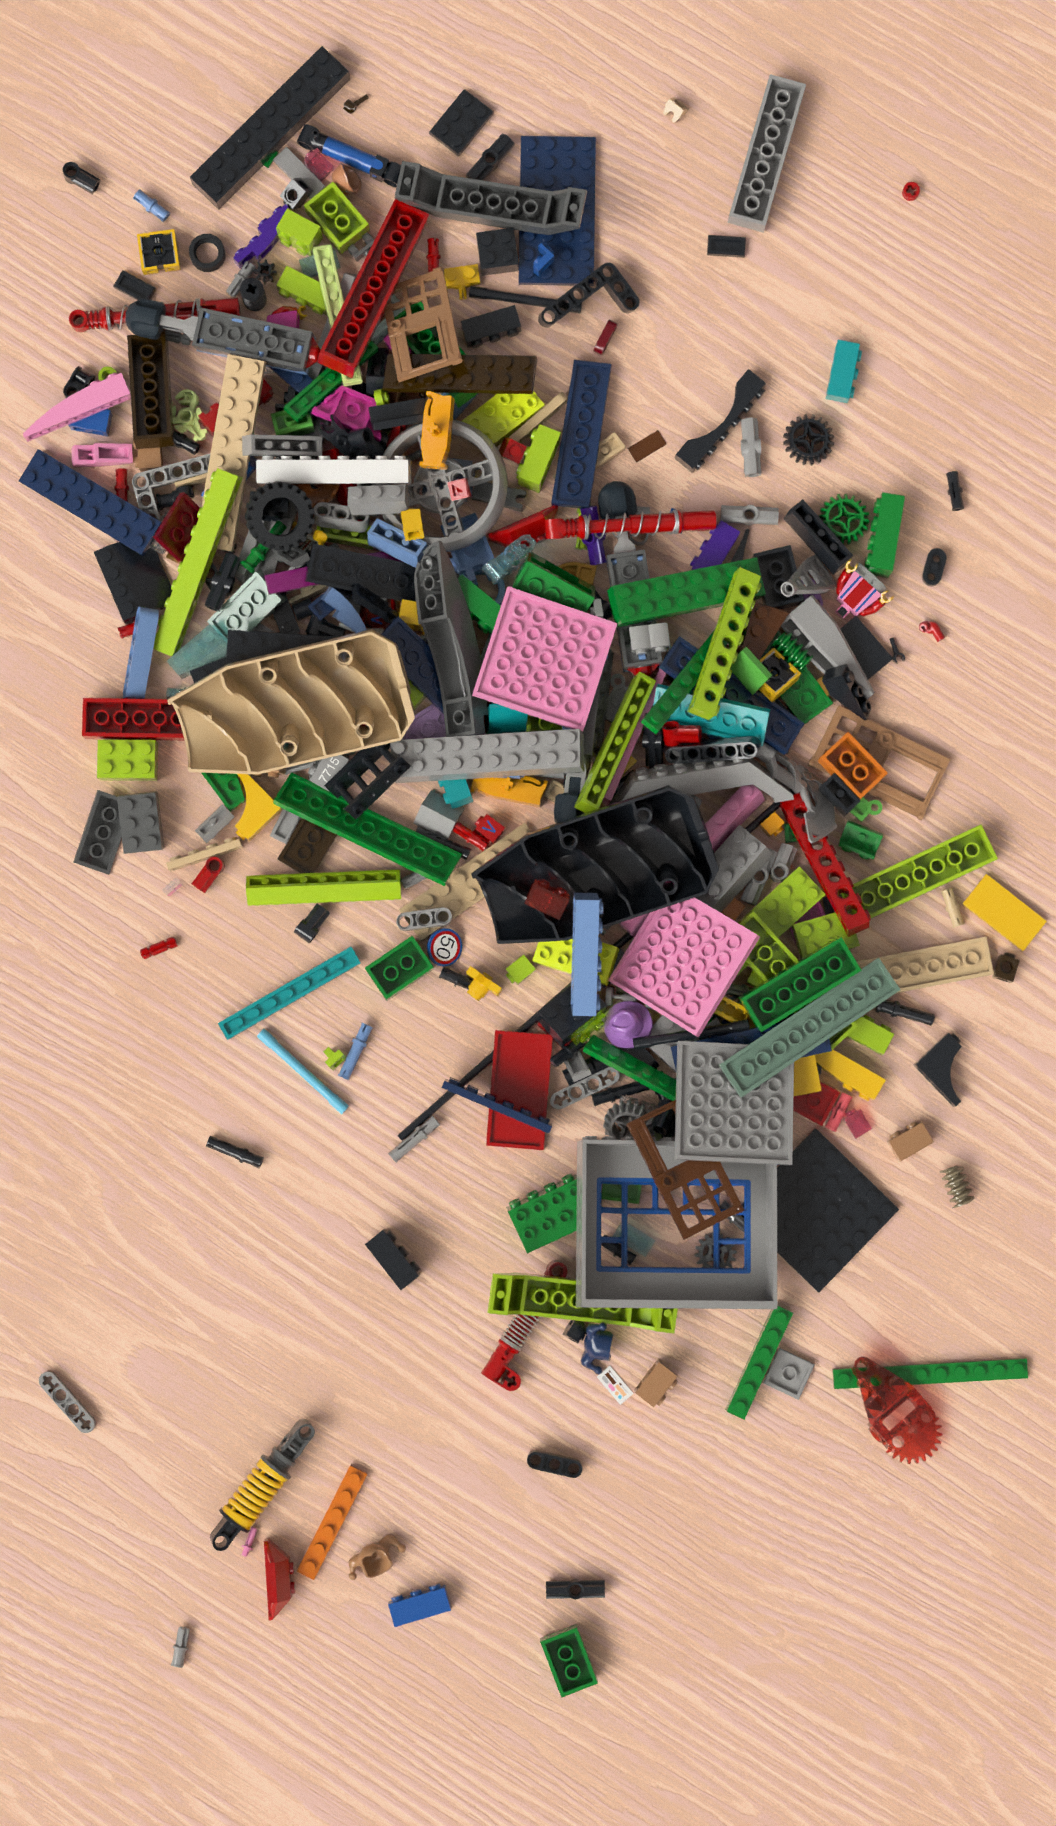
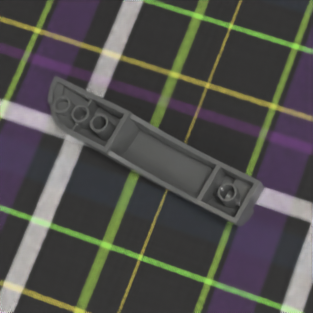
M437 541L423 551L424 555L421 561L417 562L415 569L414 586L418 623L422 625L437 671L443 702L446 737L485 734L483 716L488 715L487 700L472 696L482 666L477 639L468 606L453 565L442 541Z

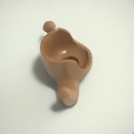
M390 1534L383 1537L378 1543L365 1545L360 1553L350 1558L348 1562L350 1568L349 1578L351 1580L357 1578L355 1573L357 1566L362 1568L367 1578H373L387 1572L393 1566L389 1555L390 1547H397L398 1551L403 1553L406 1551V1546Z

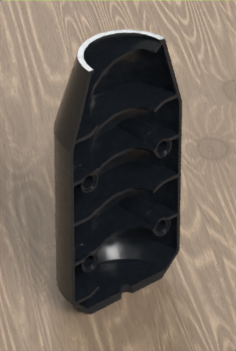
M667 785L529 832L473 871L471 875L473 879L476 878L486 899L493 920L497 943L512 944L567 941L572 939L574 893L598 894L599 899H602L603 914H599L603 929L707 894L719 871V867L695 798Z

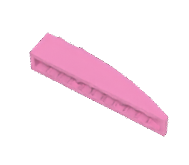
M113 373L105 380L93 381L90 383V386L74 393L52 407L23 433L26 441L29 442L130 400L131 393L122 373Z

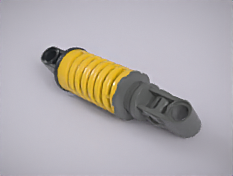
M307 1419L298 1420L290 1432L282 1439L279 1446H274L273 1452L269 1457L261 1455L256 1463V1466L260 1469L252 1468L251 1471L254 1475L249 1473L247 1475L248 1480L242 1481L245 1487L240 1485L238 1487L239 1492L235 1491L233 1493L235 1499L229 1498L228 1504L219 1509L224 1517L210 1534V1541L214 1549L224 1551L240 1531L249 1533L256 1519L260 1517V1513L264 1512V1507H268L269 1501H272L274 1495L278 1494V1489L282 1488L283 1483L291 1478L288 1473L291 1466L294 1467L296 1458L301 1455L306 1445L314 1437L315 1430L310 1421ZM305 1426L309 1427L308 1432L304 1434L300 1433L301 1428ZM219 1536L225 1537L222 1542H220V1543H216V1542H215V1540H216L217 1537H219Z

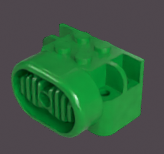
M529 550L523 565L518 570L512 588L587 612L595 598L596 587Z

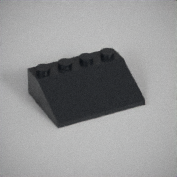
M120 542L94 551L122 620L126 625L134 622L139 606L159 611L165 609V602L171 596L173 590H171V584L153 542L144 556Z

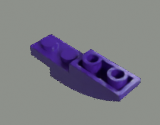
M287 204L283 207H277L271 217L263 219L259 223V227H257L260 235L254 236L245 248L242 247L237 250L233 258L239 268L243 267L245 262H249L253 257L260 262L273 249L279 240L276 227L286 209H289Z

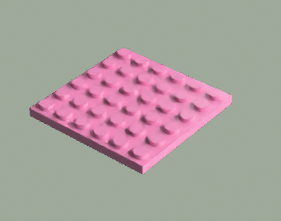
M508 586L472 696L570 729H580L583 732L617 623Z
M692 898L650 912L608 981L699 1037L760 936L697 898Z

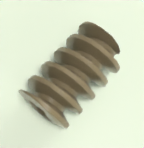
M954 1166L939 1171L940 1173H946L942 1180L949 1181L945 1188H951L947 1195L954 1196L949 1200L956 1203L952 1208L966 1205L975 1199L974 1196H968L972 1189L965 1188L970 1183L963 1181L967 1175L960 1174L964 1170V1167Z

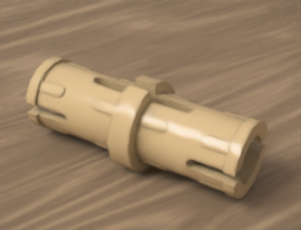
M953 888L941 891L947 907L945 910L949 913L952 927L964 925L965 923L959 910L960 904H957Z

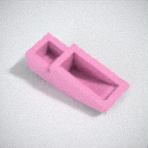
M94 443L93 445H74L71 449L72 467H100L133 463L132 444Z

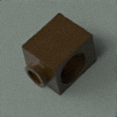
M1006 952L1004 955H999L992 978L1012 983L1020 960L1015 959V955ZM1003 962L1010 964L1011 969L1009 972L1003 971Z

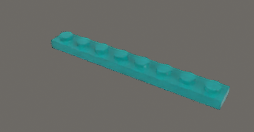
M349 947L219 1022L218 1025L226 1039L229 1040L358 966L361 962L353 948Z

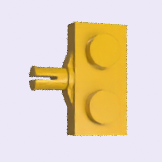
M478 264L444 269L447 289H458L460 300H463V296L464 300L467 299L466 288L480 285Z

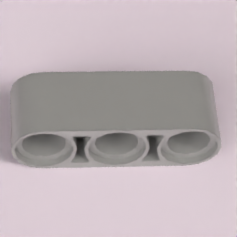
M447 908L405 912L398 915L396 923L402 931L442 927L451 923L452 914ZM441 912H446L449 914V918L447 921L441 922L438 919V915ZM421 915H428L430 921L427 924H421L419 922ZM403 917H408L411 923L409 926L403 927L400 925V920Z

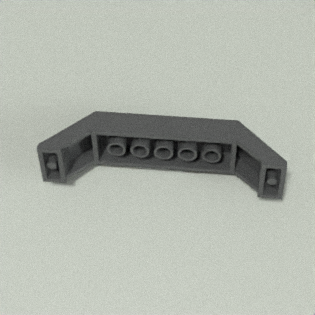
M402 161L394 198L438 218L552 235L580 228L587 190L568 187V189L547 191L445 175L426 168L419 163Z

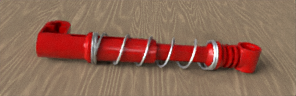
M238 297L215 300L196 298L192 302L178 300L176 303L164 304L166 307L165 316L182 320L192 316L198 317L200 307L241 316ZM125 305L122 311L116 312L110 306L103 307L99 312L95 310L94 313L93 310L89 313L88 311L77 309L70 313L69 323L76 332L80 333L90 330V327L92 330L95 327L100 329V326L101 329L110 331L113 330L115 324H117L120 330L122 324L126 323V311L124 309L126 306H129ZM77 318H84L82 324H75Z
M660 510L659 514H644L642 511L641 514L629 515V518L624 513V517L619 519H609V515L606 514V519L592 520L589 514L588 518L586 515H580L575 520L571 518L570 521L569 519L545 520L546 539H562L565 536L570 538L571 535L572 538L576 536L581 540H587L589 534L592 533L601 539L604 533L612 532L618 538L622 532L629 531L632 536L636 537L638 534L649 533L653 536L656 532H667L671 535L689 530L695 532L716 529V513L714 510L691 512L673 510L672 513H662ZM614 532H620V534L616 536ZM596 533H603V534H602L601 537H598Z

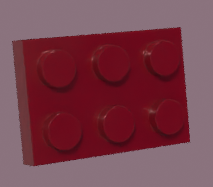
M185 492L178 495L153 536L178 562L183 561L185 558L184 550L191 541V530L194 525H197L199 519L197 514L200 507Z

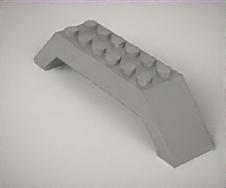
M750 758L672 764L667 766L665 764H658L650 769L640 767L629 774L609 805L667 785L689 795L753 784L770 795L775 803L794 800V797L788 786L776 778L773 779L764 766Z

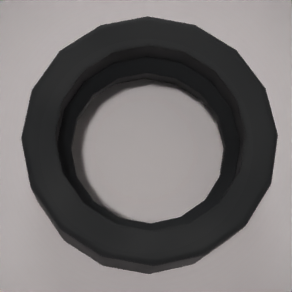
M201 234L192 240L189 246V256L193 265L198 270L213 272L223 265L225 249L222 241L217 236ZM212 243L217 247L218 256L214 262L202 263L198 260L196 251L201 244Z

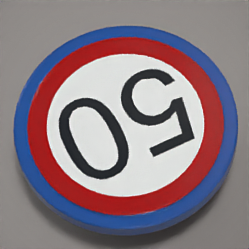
M442 928L435 931L427 943L428 956L438 966L446 967L454 964L462 952L461 938L452 929Z

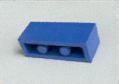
M440 1583L429 1586V1590L423 1592L421 1589L411 1591L410 1595L403 1597V1595L394 1596L391 1598L392 1601L388 1603L394 1627L448 1612L452 1608L446 1586H440Z

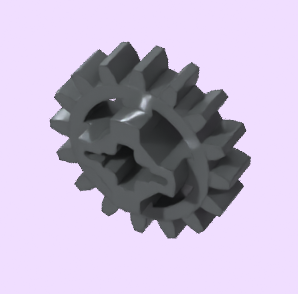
M713 1233L711 1238L706 1234L705 1241L699 1239L700 1247L695 1246L699 1253L694 1254V1256L700 1259L696 1263H702V1268L713 1267L707 1264L709 1261H714V1257H711L713 1253L712 1247L714 1246ZM707 1244L708 1251L707 1254L703 1256V1249ZM725 1244L720 1247L721 1268L726 1266L733 1267L730 1261H736V1258L732 1257V1254L737 1253V1251L732 1250L735 1244ZM728 1252V1258L724 1263V1254Z

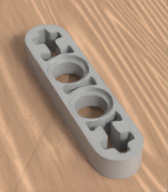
M612 1067L601 1070L554 1093L551 1096L550 1103L555 1109H563L615 1084L619 1080V1071ZM607 1071L615 1072V1080L607 1079L604 1081L606 1085L602 1086V1081L598 1075L602 1074L603 1078L608 1075ZM593 1078L599 1081V1087L595 1090L588 1087V1081ZM573 1087L581 1089L582 1094L579 1098L571 1096L570 1092ZM567 1090L568 1097L572 1101L568 1103L566 1099L562 1101V1106L554 1104L555 1096L558 1095L561 1098L565 1096L563 1092Z
M47 1371L41 1374L39 1384L79 1431L82 1433L91 1432L96 1426L94 1417L54 1372ZM44 1376H52L51 1382L55 1386L58 1383L60 1386L51 1392L49 1389L53 1387L49 1383L44 1384ZM62 1389L66 1392L64 1400L56 1398L57 1390ZM71 1404H76L79 1407L78 1414L72 1415L69 1413L68 1408ZM82 1412H84L85 1414L84 1416H82V1418L85 1421H91V1423L89 1424L91 1427L90 1429L88 1427H82L84 1423L81 1419H79L78 1422L75 1420V1418L79 1417L82 1414Z

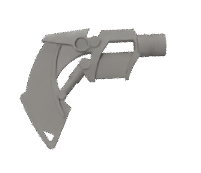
M764 742V745L761 746L755 757L766 763L765 765L773 779L776 778L791 788L794 793H800L802 801H804L807 808V813H804L809 842L814 843L826 837L837 828V824L835 823L834 806L818 790L824 782L804 766L797 765L796 762ZM753 745L751 746L750 750H755ZM776 760L786 766L788 771L779 766ZM809 792L811 793V795H812V797H813V799H814V801H815V804H816L815 807L813 806V804H812V802H811V800H810L811 797H810V795H809Z

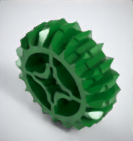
M837 494V501L834 497H830V503L824 502L825 508L820 509L822 514L819 515V518L843 544L844 540H846L847 544L850 545L851 538L857 542L858 536H864L862 531H867L868 527L864 524H869L870 522L869 519L865 518L869 516V512H863L866 509V505L860 507L859 505L862 500L859 499L855 502L854 495L851 499H848V494H845L842 499L841 495ZM838 506V516L829 519L830 511ZM845 506L852 508L855 512H848ZM842 516L848 518L846 524L840 521ZM859 519L858 527L850 532V523ZM832 526L840 527L843 533L834 530Z

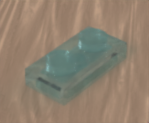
M621 1223L612 1237H621ZM628 1224V1247L646 1257L656 1240Z

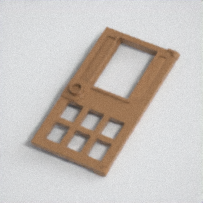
M438 267L433 269L432 272L398 283L393 294L402 291L404 300L394 304L390 300L385 310L398 381L402 382L452 364L454 366L462 363L463 360L445 281L444 268ZM437 279L438 288L426 292L425 283ZM419 285L421 294L409 298L408 289ZM440 295L442 304L430 308L428 299ZM423 301L424 310L412 314L411 305ZM405 307L407 316L395 320L393 311ZM436 326L443 359L413 369L406 336Z
M838 705L808 766L829 774L820 765L818 760L825 750H829L832 747L828 743L833 733L842 737L846 734V732L836 728L841 717L850 719L857 723L852 736L863 747L868 749V753L882 767L891 750L937 772L924 801L883 781H880L868 792V794L922 821L928 804L951 759L869 719L864 721L852 711ZM861 726L877 733L871 745L856 738Z

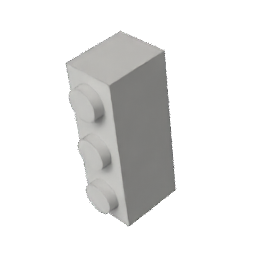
M406 484L348 487L347 504L351 515L401 513V511L409 509V494Z

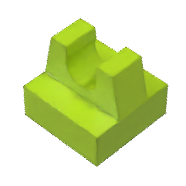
M327 1047L323 1051L328 1057L325 1063L333 1071L346 1060V1056L339 1049L334 1052L330 1047Z

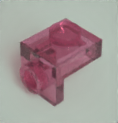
M318 148L306 154L305 166L322 182L334 170V166L320 153Z

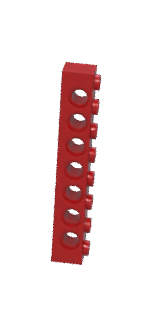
M800 793L793 795L794 800L780 802V809L847 936L850 937L869 928L870 914L867 909L864 910L861 906L862 899L858 893L855 894L853 891V882L850 877H846L844 874V865L841 860L838 861L835 855L837 853L832 844L829 845L826 840L828 836L814 843L809 842L808 835L805 832L804 817L796 816L798 813H807L806 805L802 801ZM821 845L822 848L817 850L814 849L813 846ZM829 861L831 864L825 866L822 864V862ZM838 877L840 880L833 882L830 878ZM841 893H846L848 897L841 898L838 895ZM850 909H854L857 911V913L851 915L847 913V911Z

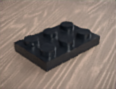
M464 89L429 131V134L459 157L492 117L494 111Z

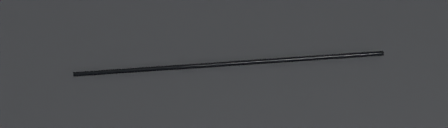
M774 802L744 829L749 833L753 832L764 820L780 808V802ZM627 932L612 946L620 949L633 936ZM571 982L565 988H563L557 995H555L549 1002H551L563 991H565L568 987H570ZM538 1011L515 1032H526L537 1023ZM493 1051L459 1080L461 1081L460 1085L465 1086L493 1061ZM447 1091L397 1136L403 1141L416 1130L417 1126H420L451 1099L455 1093Z

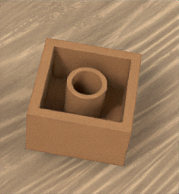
M657 1359L634 1389V1392L653 1408L656 1404L660 1406L666 1398L665 1392L668 1389L672 1390L677 1384L676 1378L678 1376Z

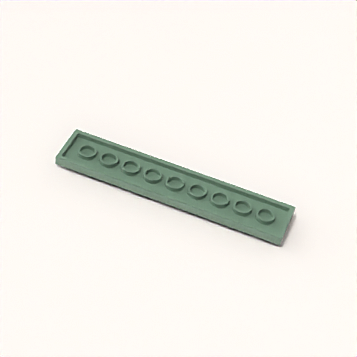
M879 957L863 967L862 971L832 988L719 1064L740 1098L900 991V988Z

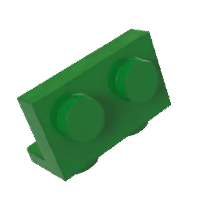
M847 820L838 846L845 852H855L863 859L874 860L883 834Z

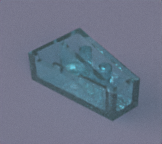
M209 624L166 662L183 679L191 675V670L226 657L227 643Z

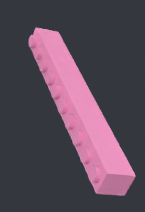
M753 784L741 786L705 824L714 853L739 825H742L765 800L762 792ZM649 913L619 924L631 936L635 937Z

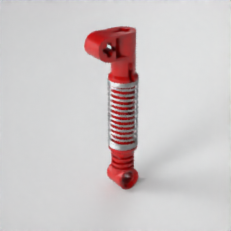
M553 1260L547 1264L544 1275L554 1276L552 1274L553 1268L560 1266L561 1273L555 1277L566 1278L568 1270L562 1262ZM515 1314L516 1317H513L514 1321L511 1320L512 1324H508L509 1328H506L507 1332H503L504 1336L501 1335L498 1340L499 1345L482 1370V1375L508 1391H515L520 1387V1376L513 1369L509 1368L508 1365L515 1354H519L523 1348L521 1344H525L524 1340H528L526 1337L530 1336L529 1332L532 1333L531 1329H535L533 1325H537L535 1322H539V1316ZM506 1369L508 1370L506 1372V1376L509 1378H512L513 1376V1383H508L505 1378H502L501 1382H499V1379L501 1378L502 1374Z

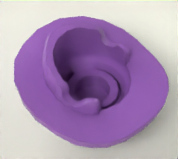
M623 1001L612 1006L606 1014L604 1023L606 1037L613 1045L620 1048H634L633 1038L650 1036L653 1028L652 1017L648 1009L634 1001Z

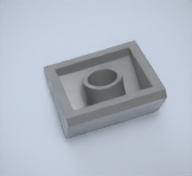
M431 790L421 804L413 824L449 839L465 807L460 806L452 809L450 804L446 805L442 795Z

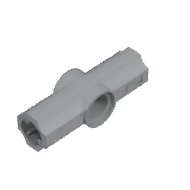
M757 418L741 419V454L744 458L745 477L761 476V439L758 435Z
M754 505L721 506L720 519L725 523H741L748 526L753 524L778 525L779 508L755 507ZM750 511L755 517L747 519L745 513Z
M770 848L768 849L773 855L759 869L764 874V879L757 881L753 876L747 883L741 900L748 904L757 905L778 853Z

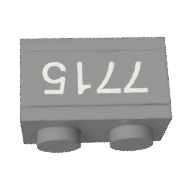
M348 755L333 756L318 760L316 764L313 763L308 771V774H310L309 780L329 791L324 785L347 764L349 760Z

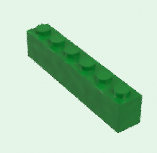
M778 1305L777 1309H771L726 1406V1412L745 1420L793 1315L791 1311Z

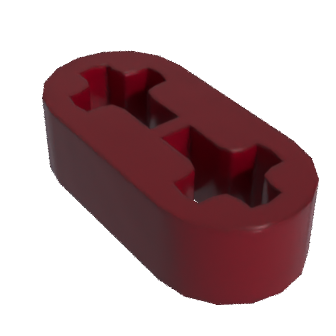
M610 319L608 320L594 347V352L603 355L618 323Z

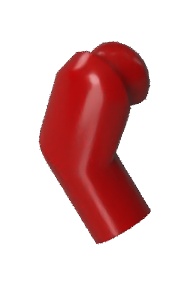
M922 621L919 624V630L923 633L933 634L937 642L946 638L936 622Z

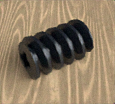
M256 278L244 280L240 285V294L245 307L250 311H260L267 302L263 284Z

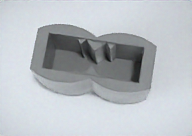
M667 623L629 627L631 650L636 652V655L647 654L648 650H655L656 653L665 652L667 648H670Z

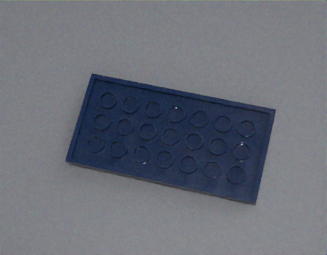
M521 136V187L547 191H558L571 187L587 190L579 229L552 235L519 231V285L575 286L594 272L596 137ZM542 243L544 246L548 245L554 251V262L538 277L533 272V263L539 256L543 257L538 251V245ZM588 280V285L594 286V281Z

